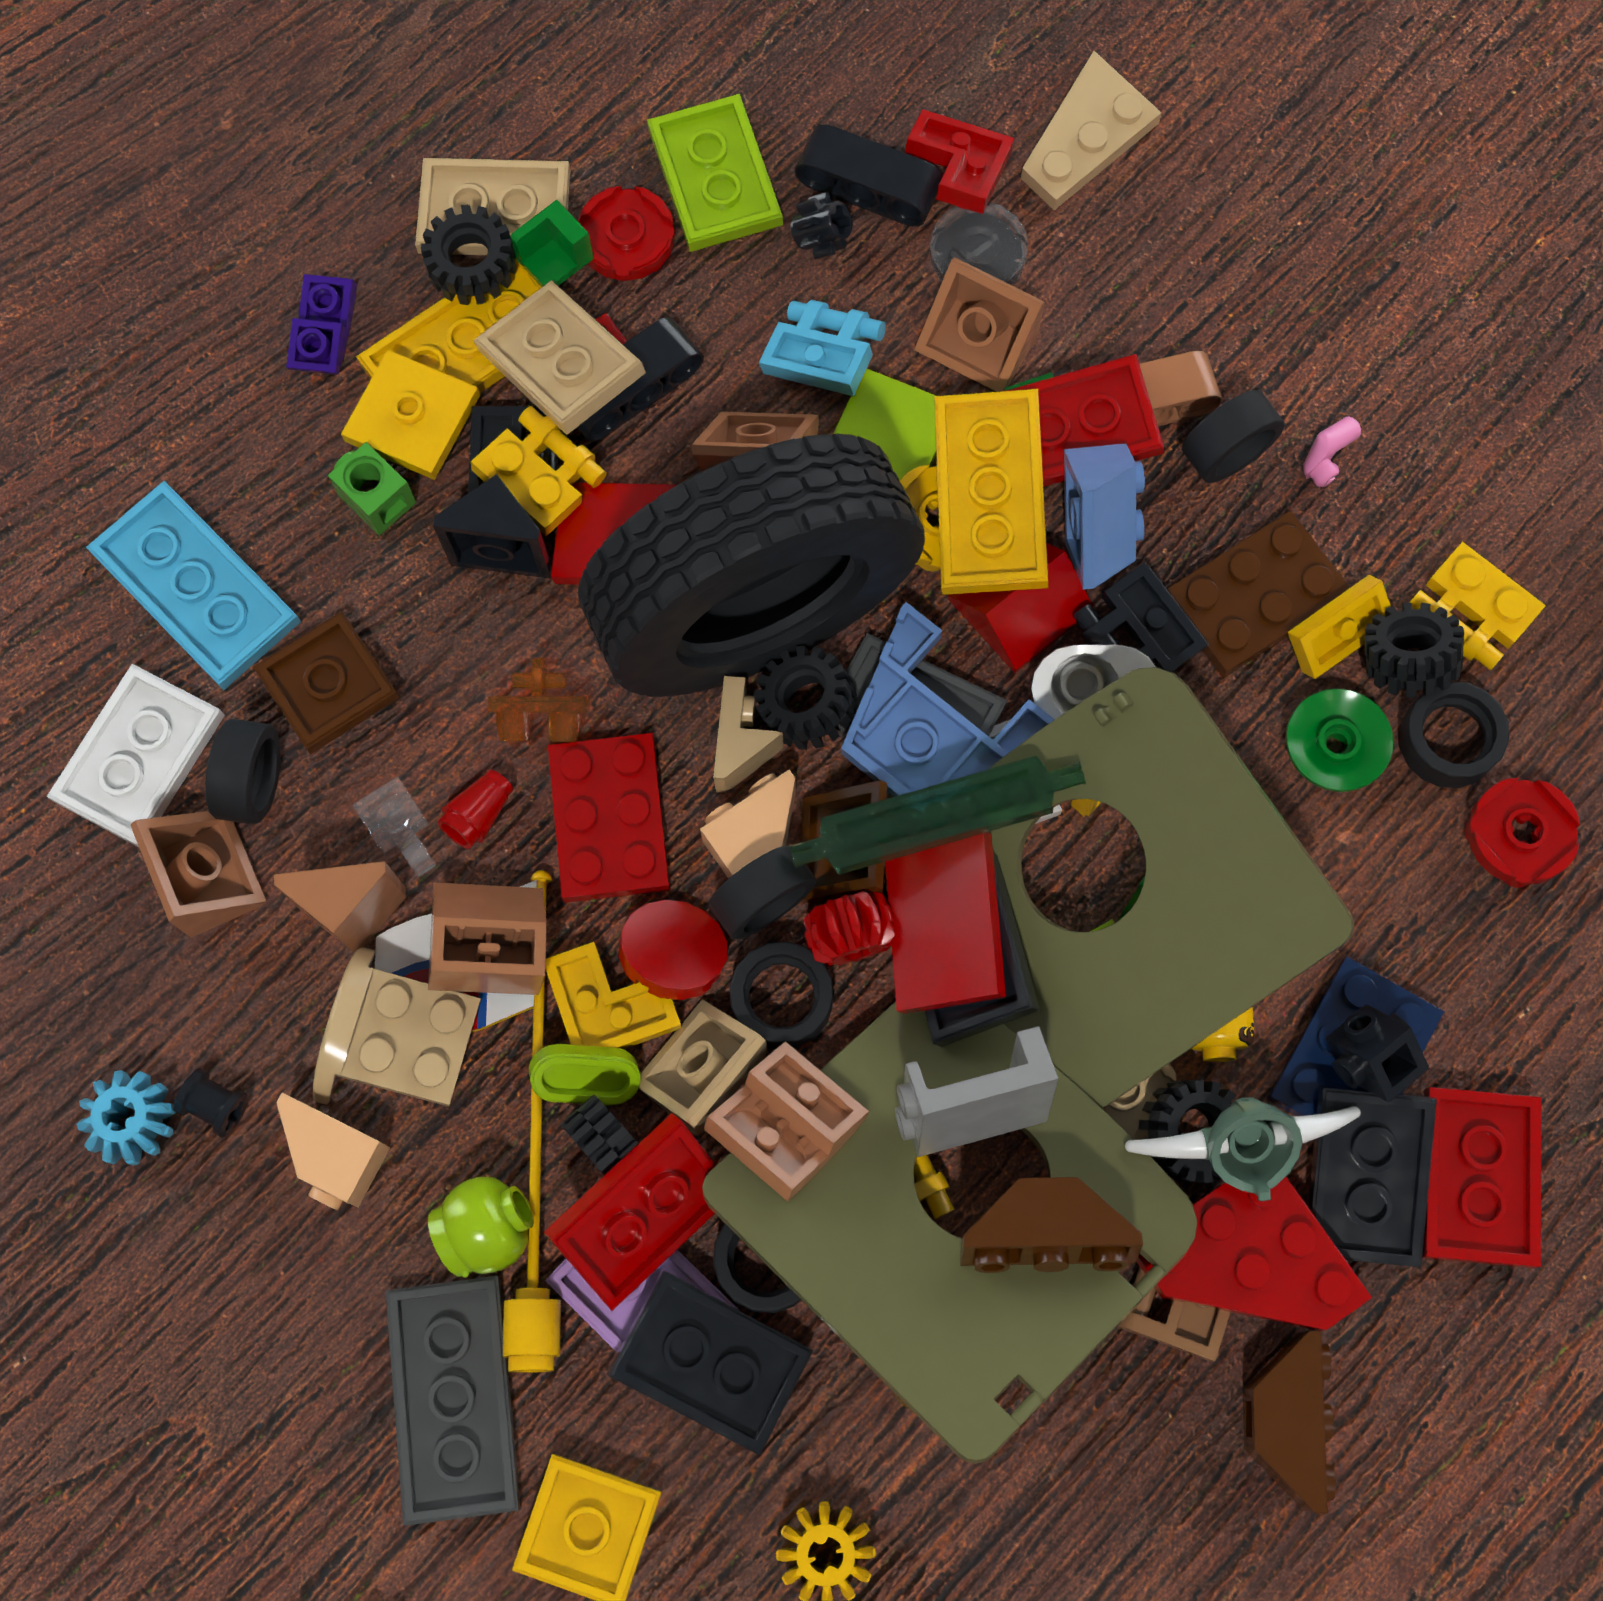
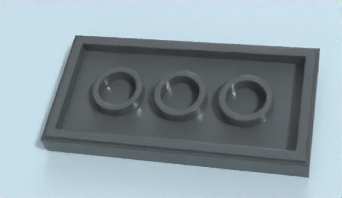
M493 1276L386 1290L403 1526L521 1510L508 1358L503 1357L504 1309L501 1277Z

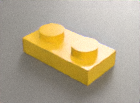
M1371 575L1366 576L1287 632L1302 673L1316 679L1365 644L1367 624H1372V617L1377 613L1385 617V609L1391 607L1382 580Z

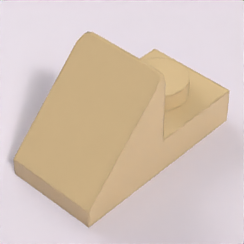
M724 676L713 776L716 792L719 793L729 792L784 747L782 732L744 729V727L753 728L756 707L754 696L747 695L744 677Z

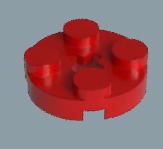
M1509 778L1498 782L1477 800L1472 808L1470 819L1465 825V838L1470 843V848L1480 865L1494 877L1503 880L1507 885L1515 888L1525 887L1530 884H1541L1554 878L1572 863L1578 853L1577 828L1580 826L1577 810L1560 789L1545 781L1537 780L1531 782L1528 780H1518L1519 778ZM1514 819L1521 825L1527 821L1533 824L1535 830L1532 831L1531 837L1535 843L1529 844L1524 840L1518 841L1514 837V828L1511 825Z

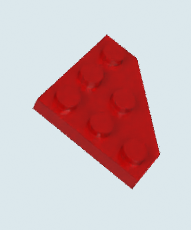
M1287 1177L1270 1189L1271 1200L1259 1201L1254 1193L1241 1191L1227 1183H1223L1194 1203L1193 1208L1197 1218L1195 1239L1181 1261L1154 1286L1162 1298L1191 1302L1232 1313L1298 1325V1327L1317 1331L1328 1330L1372 1299V1296ZM1139 1253L1136 1261L1146 1274L1153 1265Z

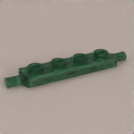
M1033 756L823 817L820 826L821 837L794 845L791 844L789 849L795 868L827 858L838 875L1052 814L1054 792L1081 784L1085 785L1086 781L1080 761L1047 771L1046 766L1037 756Z

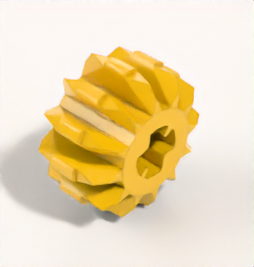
M821 1501L819 1503L820 1522L815 1524L805 1507L797 1510L798 1520L806 1529L803 1534L792 1526H783L781 1535L798 1544L797 1548L778 1549L776 1551V1559L782 1562L797 1560V1566L787 1570L783 1574L782 1580L785 1585H789L802 1575L807 1579L800 1590V1600L808 1601L812 1596L815 1585L822 1586L821 1600L833 1601L831 1586L838 1584L843 1596L850 1601L855 1598V1591L847 1580L849 1574L862 1582H869L871 1573L866 1568L855 1564V1558H874L876 1550L874 1546L869 1545L854 1547L853 1542L864 1537L870 1529L865 1522L856 1525L849 1532L844 1529L852 1516L853 1511L850 1507L844 1506L839 1513L837 1522L834 1523L829 1521V1502ZM828 1537L833 1538L840 1543V1545L836 1546V1553H843L841 1561L838 1565L828 1562L824 1569L817 1568L812 1563L816 1560V1554H809L810 1546L813 1542L823 1545Z

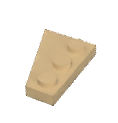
M1093 51L1024 164L1021 180L1053 210H1056L1159 124L1162 113L1100 55Z

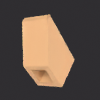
M787 770L778 777L772 773L761 778L749 789L750 796L735 806H732L731 803L723 804L705 818L704 822L706 825L700 828L702 841L728 879L761 855L786 845L796 795L795 777L790 770Z

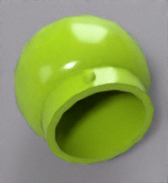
M475 1177L462 1182L449 1192L441 1206L431 1210L428 1215L429 1233L438 1256L451 1273L457 1277L464 1278L472 1272L479 1274L494 1273L514 1264L526 1249L528 1229L533 1227L534 1224L531 1207L522 1191L516 1186L508 1187L502 1181L493 1177Z

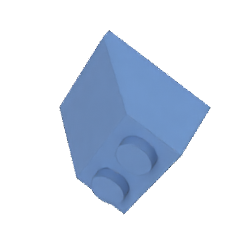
M1126 443L1064 449L1065 545L1083 590L1094 589L1136 561V541L1144 539L1143 514L1141 509L1136 510V493H1143L1145 488L1144 469L1141 461L1135 462Z

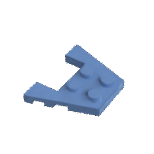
M905 602L900 608L896 624L880 655L879 664L869 687L866 688L841 747V754L872 780L886 782L887 792L924 821L934 815L961 790L1001 758L1055 719L1028 699L994 739H991L910 674L942 638V630Z

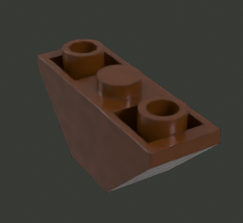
M1078 1177L1019 1178L963 1236L960 1250V1266H974L976 1271L982 1273L1004 1272L1010 1268V1265H1034V1269L1040 1272H1059L1069 1268V1264H1093V1268L1098 1271H1118L1127 1268L1128 1263H1136L1143 1246L1142 1233Z
M1306 1331L1297 1333L1243 1389L1244 1449L1303 1511L1328 1514L1327 1500H1334L1336 1493L1334 1467L1332 1464H1326L1325 1440L1332 1439L1334 1429L1332 1407L1330 1404L1324 1403L1323 1380H1329L1331 1375V1353L1328 1344H1322L1321 1331Z

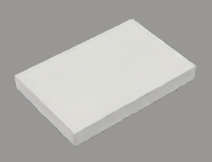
M131 664L47 797L58 805L139 847L130 825L135 820L162 817L225 714L215 706Z

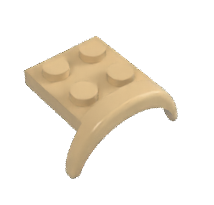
M365 947L357 949L343 974L327 1021L314 1074V1101L321 1104L329 1103L337 1076L449 1107L481 998L456 991L428 990L427 983L370 968L375 950Z

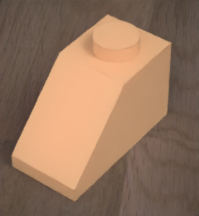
M281 1093L276 1103L297 1178L313 1185L308 1196L337 1211L343 1201L359 1208L390 1147Z

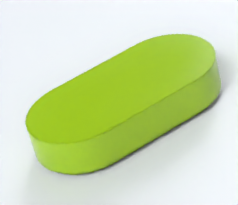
M552 1044L540 1049L532 1057L529 1064V1077L532 1089L540 1098L549 1102L583 1104L592 1095H595L604 1105H618L628 1101L635 1095L641 1081L635 1058L628 1051L615 1047Z

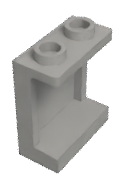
M1040 1027L1017 1032L1010 1068L935 1089H928L918 1062L914 1061L905 1064L903 1084L897 1085L900 1106L895 1107V1117L902 1139L904 1141L912 1139L918 1157L1047 1122L1058 1076Z

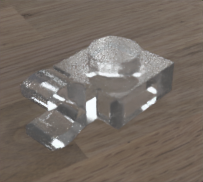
M399 777L394 778L353 804L356 812L383 853L397 845L418 877L437 866L416 832L428 826L429 823Z

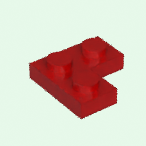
M922 109L907 138L905 153L931 164L947 167L939 183L936 200L983 214L1011 155L1014 138Z

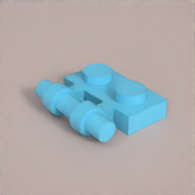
M792 300L788 306L787 318L788 320L798 322V324L795 326L778 322L759 361L763 374L854 396L873 356L870 344L862 341L865 338L881 341L886 330L885 322L869 318L868 312L851 309L848 313L829 309L828 304L825 302L810 300L808 303ZM825 328L833 331H838L839 333L838 335L824 333L822 331Z

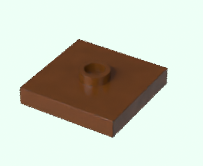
M343 611L253 666L310 755L400 698Z

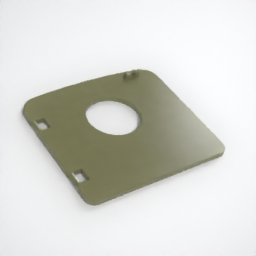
M1157 667L1138 668L1130 671L1043 727L967 785L899 846L904 847L984 830L992 835L993 854L999 860L1040 1011L1010 1021L1004 1025L1015 1034L1019 1031L1039 1026L1053 1065L1102 1109L1343 946L1351 938L1354 931V919L1349 909L1190 687L1176 674ZM1076 799L1100 801L1122 813L1137 831L1142 841L1146 858L1144 885L1131 910L1111 926L1092 932L1066 929L1046 918L1030 899L1022 876L1023 848L1035 823L1055 806Z
M895 1001L820 1070L869 1110L865 1121L826 1165L787 1202L738 1158L729 1153L705 1177L702 1186L703 1195L708 1207L959 1458L968 1463H983L993 1457L1036 1409L1064 1383L1134 1310L1154 1286L1181 1261L1195 1239L1197 1218L1188 1196L1149 1155L1128 1152L1125 1149V1143L1128 1140L1134 1139L1075 1083L1054 1066L1058 1082L1047 1122L1019 1130L1026 1134L1039 1149L1046 1163L1049 1178L1078 1177L1142 1233L1143 1246L1140 1254L1153 1267L1133 1287L1119 1274L1121 1270L1098 1271L1093 1268V1264H1069V1268L1059 1272H1040L1034 1269V1265H1010L1008 1270L999 1273H982L976 1271L974 1266H960V1250L963 1239L948 1233L938 1226L925 1212L918 1199L913 1176L917 1153L912 1139L905 1141L902 1139L895 1117V1107L900 1106L897 1085L903 1084L905 1064L914 1061L918 1062L928 1089H935L1009 1069L1016 1034L1002 1024L940 1047L933 1044L925 1011L903 1014L896 1011ZM1017 1378L1031 1393L1009 1415L995 1400Z

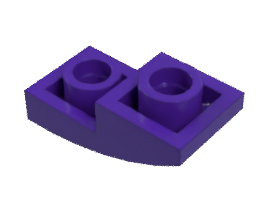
M303 275L299 317L292 318L286 368L297 371L339 374L348 342L355 304L357 284L353 279Z

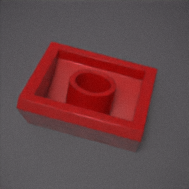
M1046 543L1048 588L948 595V600L1014 673H1017L1077 625V621L1073 618L1077 611L1087 604H1090L1094 609L1085 589L1083 590L1078 575L1066 552Z

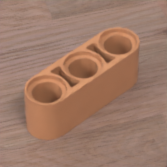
M1204 351L1186 352L1140 364L1158 426L1205 415L1222 403V396L1208 355Z

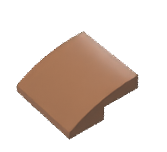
M785 1041L749 1071L746 1083L741 1089L707 1116L704 1130L788 1202L842 1148L865 1121L869 1110Z

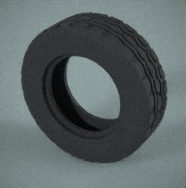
M821 434L804 436L798 439L794 438L770 444L767 447L758 448L719 463L678 484L627 519L596 550L587 563L586 569L583 570L578 587L579 604L588 620L587 623L590 629L593 631L598 647L602 651L605 662L608 663L615 681L622 688L631 693L648 697L677 696L701 692L723 686L724 676L747 678L768 670L766 665L771 659L777 665L784 662L780 656V653L788 649L791 656L795 657L797 656L796 647L806 646L810 650L862 618L881 601L886 599L913 570L923 551L925 531L903 485L899 482L896 472L893 471L887 455L880 446L862 437L847 434Z

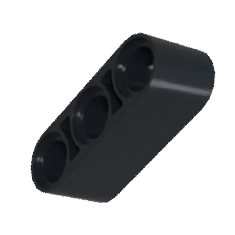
M826 124L818 125L814 128L794 170L798 180L814 191L820 193L829 192L830 197L912 227H919L924 224L936 199L938 186L943 177L938 168L925 160Z
M666 317L658 320L623 344L642 362L646 373L577 427L589 442L601 440L684 383L701 367L704 361L703 354L673 318Z

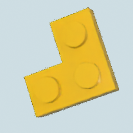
M595 942L545 959V969L571 1045L626 1049L682 1028L673 1000L659 998L648 993L649 987L642 985L640 982L612 992Z

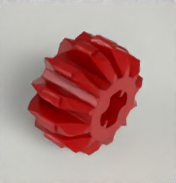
M861 891L849 896L845 894L841 898L828 900L824 905L815 906L803 919L806 930L804 935L808 949H811L815 961L823 963L825 966L835 964L841 966L849 962H858L864 958L874 957L877 953L887 951L892 946L891 940L895 936L893 924L895 920L891 907L888 905V899L884 897L883 893H866Z

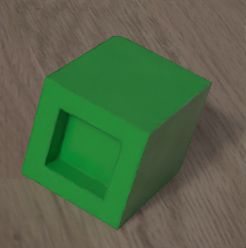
M557 199L519 227L510 236L517 261L541 287L551 280L559 286L594 259L589 233Z

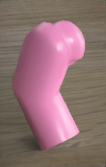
M1350 416L1344 417L1317 435L1303 463V472L1306 479L1311 477L1314 484L1318 487H1326L1335 479V476L1339 474V467L1331 461V458L1337 451L1360 437L1361 427L1356 419Z

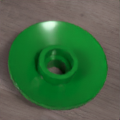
M1328 689L1309 696L1295 709L1286 729L1287 752L1296 770L1312 784L1329 791L1350 792L1370 785L1385 771L1393 753V732L1386 715L1368 697L1351 690ZM1332 738L1339 740L1343 744L1344 751L1342 753H1333L1327 747V740Z

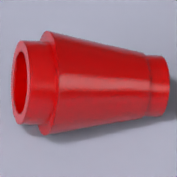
M488 770L484 776L480 777L442 807L443 815L437 821L438 826L452 841L463 848L471 849L476 842L483 843L506 803L508 796L514 790L513 786L497 771Z

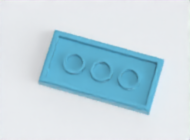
M165 481L154 488L86 547L223 691L301 623L299 617Z

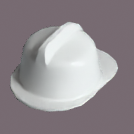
M1071 645L1058 648L1043 658L1034 672L1031 687L1033 700L1048 715L1057 719L1089 696L1130 671L1138 668H1152L1155 665L1148 656L1136 648L1122 645Z

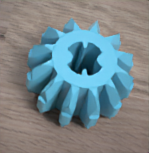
M122 1070L114 1071L111 1086L102 1080L93 1082L94 1090L98 1094L97 1099L93 1101L84 1098L79 1101L80 1107L91 1112L90 1117L84 1118L76 1124L79 1131L91 1133L84 1144L87 1150L94 1153L102 1151L103 1161L111 1164H116L123 1157L127 1164L138 1165L141 1160L142 1150L153 1156L160 1154V1146L155 1140L157 1135L171 1137L174 1134L173 1128L162 1123L163 1119L171 1117L176 1113L173 1110V1104L162 1102L168 1093V1088L161 1083L151 1085V1076L141 1071L136 1073L132 1079L128 1073ZM128 1108L135 1110V1116L126 1119L125 1127L120 1126L119 1120L128 1116Z

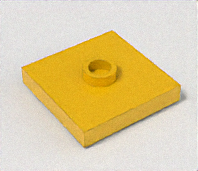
M387 350L345 425L341 436L344 442L358 448L367 442L382 458L435 480L470 416L472 406H475L480 392L478 387Z
M552 1454L512 1571L596 1601H626L662 1492Z

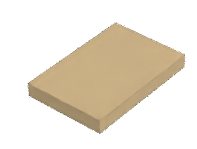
M423 158L415 242L418 254H422L421 243L425 244L423 238L425 229L434 231L431 220L438 216L444 222L447 220L444 210L451 207L455 215L462 214L461 205H470L472 214H476L478 206L485 207L489 217L495 212L501 218L502 225L506 224L510 236L556 199L568 211L571 173L569 161ZM469 243L460 246L452 254L487 255L488 249L482 244Z
M552 280L474 339L479 352L566 435L646 373L642 362Z

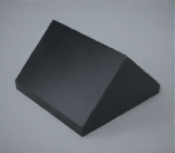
M497 474L435 516L433 527L451 566L551 579L552 565L540 529Z

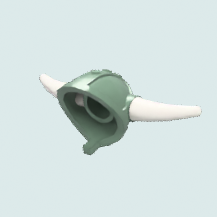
M1245 1097L1235 1100L1230 1107L1225 1109L1212 1127L1170 1137L1128 1140L1125 1143V1149L1128 1152L1156 1157L1210 1160L1212 1168L1225 1183L1241 1191L1254 1193L1259 1201L1271 1200L1270 1189L1275 1187L1291 1172L1300 1156L1302 1143L1340 1129L1358 1118L1361 1111L1358 1107L1352 1106L1328 1113L1292 1116L1283 1113L1268 1103L1254 1099V1097Z

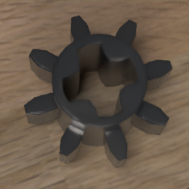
M824 192L796 204L799 213L795 214L792 218L791 233L798 247L803 250L813 249L815 259L834 255L835 251L847 247L844 239L850 236L853 224L851 214L842 202L835 201L831 203L829 192Z

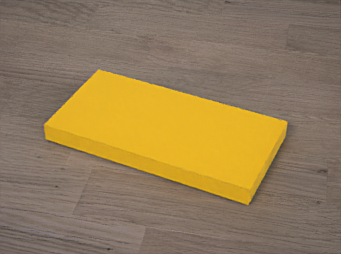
M515 259L516 273H510L512 283L508 288L499 283L501 295L494 299L490 292L483 294L486 303L477 305L475 296H469V305L460 304L457 294L452 302L443 298L357 355L356 358L359 365L372 379L386 351L390 350L478 387L481 393L505 376L479 352L474 339L542 287Z
M1038 389L934 396L942 595L1048 588Z

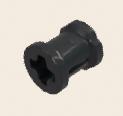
M198 1068L180 1087L174 1100L173 1110L182 1116L188 1113L213 1126V1133L224 1138L234 1130L243 1117L249 1102V1095L241 1090L233 1093L211 1081L209 1079L210 1074L207 1071Z

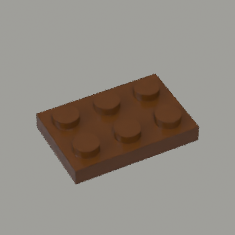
M1290 510L1175 583L1167 590L1209 643L1203 652L1220 675L1225 678L1289 637L1288 631L1351 587Z

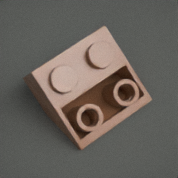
M434 882L428 990L539 995L545 977L546 914L543 888Z

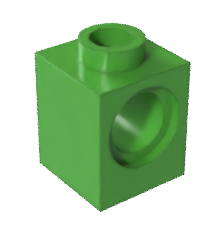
M367 442L356 451L344 454L335 464L334 470L328 474L338 496L378 536L417 503L407 481ZM371 480L379 481V484L374 489L367 492L359 491L364 483Z

